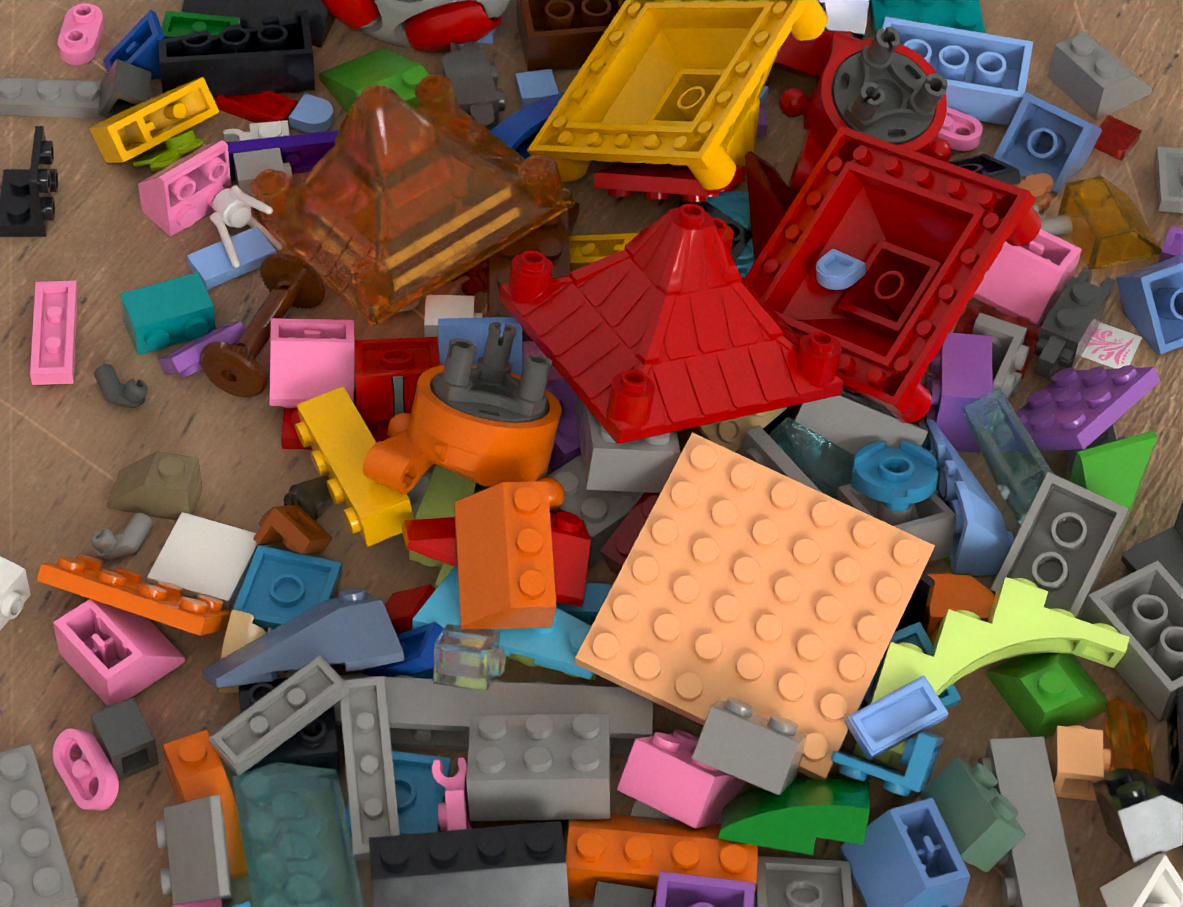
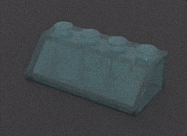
M275 762L245 772L239 777L237 775L232 777L253 907H364L339 775L335 769Z

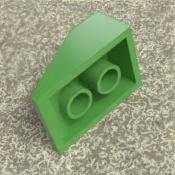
M384 47L319 73V80L359 128L367 127L369 141L374 147L440 120V86L420 63Z

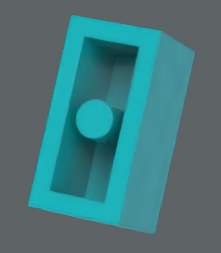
M198 272L120 294L123 320L138 355L195 340L216 329L214 306Z

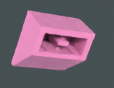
M221 140L200 147L138 183L142 212L170 237L192 226L196 221L213 212L212 203L216 195L224 189L232 188L228 144Z
M1040 229L1039 234L1034 240L1026 245L1012 246L1005 241L1002 250L990 269L985 273L984 279L972 297L1036 329L1054 307L1071 277H1075L1082 249Z
M271 318L269 406L297 408V404L341 386H344L354 403V320Z
M92 599L87 600L53 622L59 654L106 705L129 700L185 663V657L148 618Z
M676 729L674 733L670 734L656 732L654 736L635 739L617 790L697 829L714 825L721 817L723 808L735 798L746 781L692 759L699 737Z

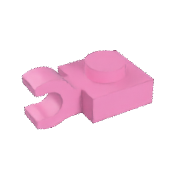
M464 757L458 758V773L451 778L444 776L441 760H434L432 764L434 779L446 789V803L438 804V818L441 831L472 829V822L469 821L466 783L467 760Z

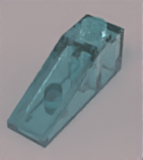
M999 387L964 406L962 410L1001 495L1022 526L1047 472H1053Z

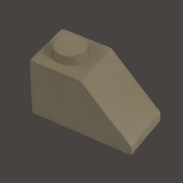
M156 451L119 470L107 502V507L109 509L143 513L148 516L178 520L181 512L194 515L202 493L199 458Z

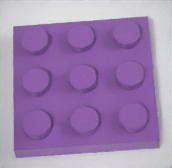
M1126 365L1118 369H1104L1102 366L1089 370L1063 369L1053 375L1052 382L1043 390L1030 395L1026 400L1027 404L1019 411L1006 416L1001 421V426L989 436V439L995 451L1084 450L1156 386L1160 380L1154 367L1135 368L1133 365Z

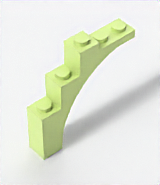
M1005 577L995 593L987 622L982 621L973 612L948 609L939 625L930 655L923 653L921 648L910 643L896 644L890 642L881 660L867 706L924 675L937 696H939L959 679L983 666L1026 654L1071 653L1114 668L1126 653L1130 637L1118 633L1110 625L1103 623L1091 624L1076 619L1067 610L1045 608L1044 605L1048 591L1037 588L1035 583L1027 579ZM908 740L871 759V761L896 769L901 761ZM856 741L852 754L867 759Z

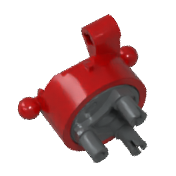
M886 27L885 31L883 28L877 30L874 39L860 40L834 31L824 54V71L809 98L804 91L793 87L785 90L780 95L779 108L782 113L792 118L804 116V129H807L800 156L794 165L788 187L790 190L799 193L840 126L949 162L952 155L951 146L946 140L936 137L946 117L947 100L945 92L948 86L947 80L942 75L937 74L934 68L920 54L907 46L899 44L900 35L894 28Z

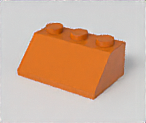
M548 481L502 482L454 503L461 630L551 628L556 610Z

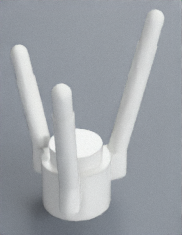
M237 185L224 189L216 195L212 203L215 213L210 216V220L218 229L228 258L234 268H238L240 262L226 225L235 228H241L246 224L252 228L258 226L276 250H281L283 247L251 213V207L266 214H271L273 212L272 207L244 193Z

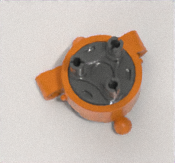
M499 322L489 324L484 355L478 359L477 365H472L477 350L476 345L465 339H451L446 364L428 369L420 375L411 414H396L388 424V435L390 438L377 442L369 450L363 464L364 476L401 494H407L411 491L426 471L434 464L488 487L502 482L548 481L550 511L557 510L565 499V491L562 484L556 479L546 478L562 412L558 399L546 389L552 361L542 355L530 354L529 357H525L522 375L511 373L512 366L509 363V358L517 330L515 327L505 324L503 336L500 337L501 323Z

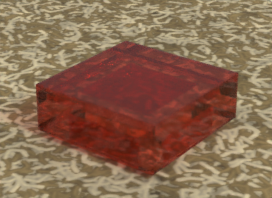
M1108 115L1099 126L1103 130L1093 148L1123 161L1139 141L1142 130Z

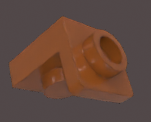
M298 504L273 507L268 510L259 522L260 529L253 540L258 545L274 544L283 541L290 550L299 554L324 551L333 537Z

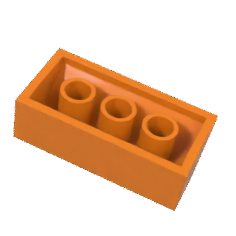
M610 814V819L570 820L566 850L569 897L594 899L597 881L654 890V904H656L659 872L755 883L756 890L758 846L719 839L721 824L718 823L695 829L679 820Z

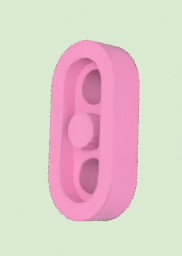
M80 3L67 11L57 41L59 56L64 62L71 65H82L90 62L96 56L104 31L103 13L99 7L88 3Z
M947 107L943 126L936 137L946 140L953 150L971 151L980 144L983 127L975 117Z
M71 728L61 732L53 746V762L75 803L85 810L103 811L108 809L117 797L119 782L114 768L96 737L87 730Z

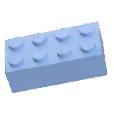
M885 17L884 31L886 27H892L897 30L900 35L899 44L907 46L920 54L934 68L937 74L942 75L947 80L948 86L945 92L947 107L971 115L979 121L1010 125L1025 95L1033 41Z

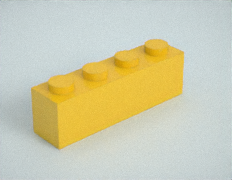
M344 386L297 404L300 422L295 424V429L299 440L304 448L312 447L313 451L310 452L313 464L320 476L327 474L329 480L326 481L334 503L336 505L344 504L346 509L342 511L351 533L359 532L367 547L402 533L404 520H414L410 499L407 494H401L364 476L363 464L365 457L371 447L376 444V441Z

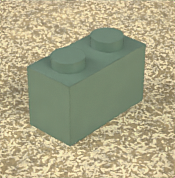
M956 757L919 796L922 800L933 797L963 861L988 873L1026 834L1015 819L1018 815L1015 806L1007 798L999 794L994 787L998 783L995 776L980 763L972 766Z

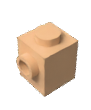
M1079 725L1057 726L1050 747V769L1056 797L1096 801L1092 783L1103 780L1105 774L1110 771L1111 763L1110 749H1103V730L1087 729Z

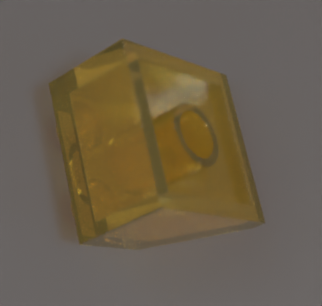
M1103 176L1066 183L1058 216L1069 215L1072 222V231L1068 234L1074 245L1082 249L1080 255L1088 269L1102 268L1161 254L1162 249L1131 197Z

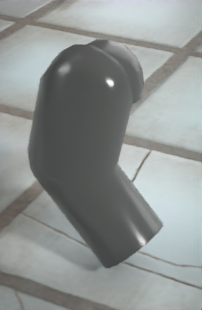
M109 364L101 365L94 371V377L107 402L128 408L139 407L145 402L148 387L142 380L139 379L136 383L134 379H130L126 384H122L114 368Z

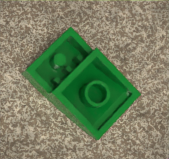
M806 779L793 781L780 795L763 788L746 792L735 797L723 808L719 839L813 855L816 837L864 845L870 811L869 782L848 779Z

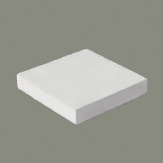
M181 512L147 576V582L156 586L157 581L180 586L183 588L181 595L196 599L197 595H206L223 601L222 608L230 610L242 587L258 546L253 540L256 533Z

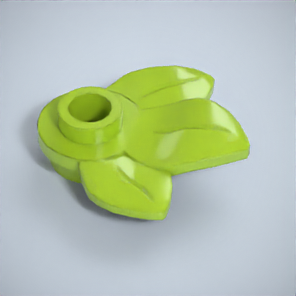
M188 129L164 141L167 148L153 152L138 161L132 162L135 167L150 164L151 172L160 171L197 150L204 141L200 136H195L193 129Z

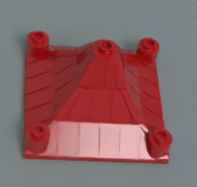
M840 126L744 279L800 339L814 331H825L833 335L840 342L842 352L837 375L844 381V388L883 404L899 421L908 424L914 423L922 419L929 412L932 404V396L929 390L920 382L927 371L929 363L933 361L945 342L947 334L955 326L965 309V305L971 300L984 279L985 273L990 269L1002 250L1004 242L1006 241L1012 246L1028 244L1039 234L1041 218L1032 207L1036 199L1028 190ZM831 249H836L865 262L866 275L848 288L841 290L827 289L816 280V263Z
M684 204L669 210L627 243L624 250L576 269L567 276L552 278V262L541 252L525 251L512 259L509 283L500 285L499 300L542 353L552 361L555 369L616 444L841 395L844 381L837 375L842 352L840 342L833 335L825 331H814L804 335L801 339L795 335L792 329L774 313L775 311L757 294L752 286L740 276L730 254L734 237L732 228L719 218H711L701 206L696 204Z

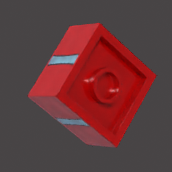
M437 337L354 340L356 405L362 419L368 425L381 424L382 420H391L399 413L411 414L420 375L428 369L440 366Z

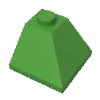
M1154 431L1078 451L1069 481L1129 508L1130 516L1141 490L1157 435Z
M1071 653L1026 654L989 670L987 674L990 681L1031 737L1048 738L1055 734L1057 726L1068 727L1077 725L1111 708V703L1075 655Z

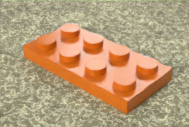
M77 555L76 559L61 556L57 562L41 563L36 581L199 636L227 629L232 611L223 609V601L206 595H197V598L193 599L181 595L183 588L162 581H157L156 586L141 581L143 575L138 572L124 568H117L116 572L101 568L103 563L101 560L86 555Z

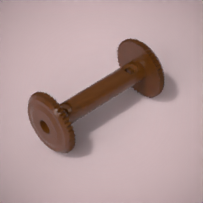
M274 254L265 258L260 266V277L263 278L262 281L265 282L264 285L267 286L266 288L269 289L270 294L235 345L228 342L225 344L223 341H214L205 345L200 353L202 368L210 381L221 390L238 397H253L262 393L266 388L267 378L265 377V371L262 369L263 367L260 366L261 363H258L256 358L271 337V318H283L291 305L307 310V308L317 307L323 301L325 286L321 277L310 264L296 256Z

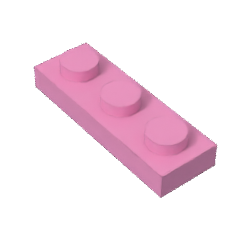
M76 281L35 282L30 364L32 385L74 384L78 304Z

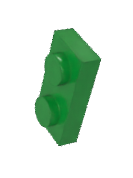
M166 11L161 28L165 39L201 31H207L212 36L220 34L226 29V26L240 24V18Z

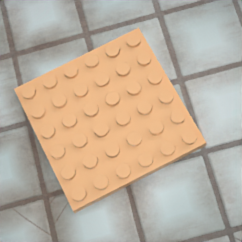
M692 432L581 645L574 664L703 726L711 706L719 700L726 702L729 697L752 705L754 707L753 713L770 720L772 715L788 719L798 725L796 731L807 735L798 772L813 779L825 780L834 762L831 761L833 751H839L849 730L845 720L849 715L858 711L935 545Z

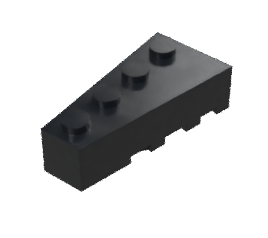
M308 10L295 12V19L280 22L277 16L262 19L263 25L246 29L242 28L241 24L226 26V29L217 35L211 36L209 32L201 31L158 40L162 93L200 77H204L212 97L215 98L218 95L261 94V92L269 91L274 93H299L315 90L313 47Z

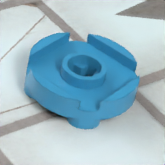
M878 441L862 447L855 454L851 480L852 488L871 499L883 502V505L891 511H904L908 509L910 503L923 501L936 491L939 472L937 471V461L929 451L918 445L900 441L899 448H885L886 441Z

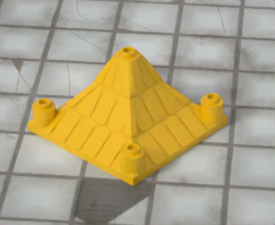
M625 0L527 151L535 161H545L559 180L563 182L581 179L587 173L591 160L604 162L620 161L624 163L645 162L646 164L670 163L671 165L688 166L704 189H722L732 181L736 165L746 166L745 155L749 151L754 152L760 111L759 96L780 47L790 32L796 40L816 39L823 33L828 22V16L818 0Z

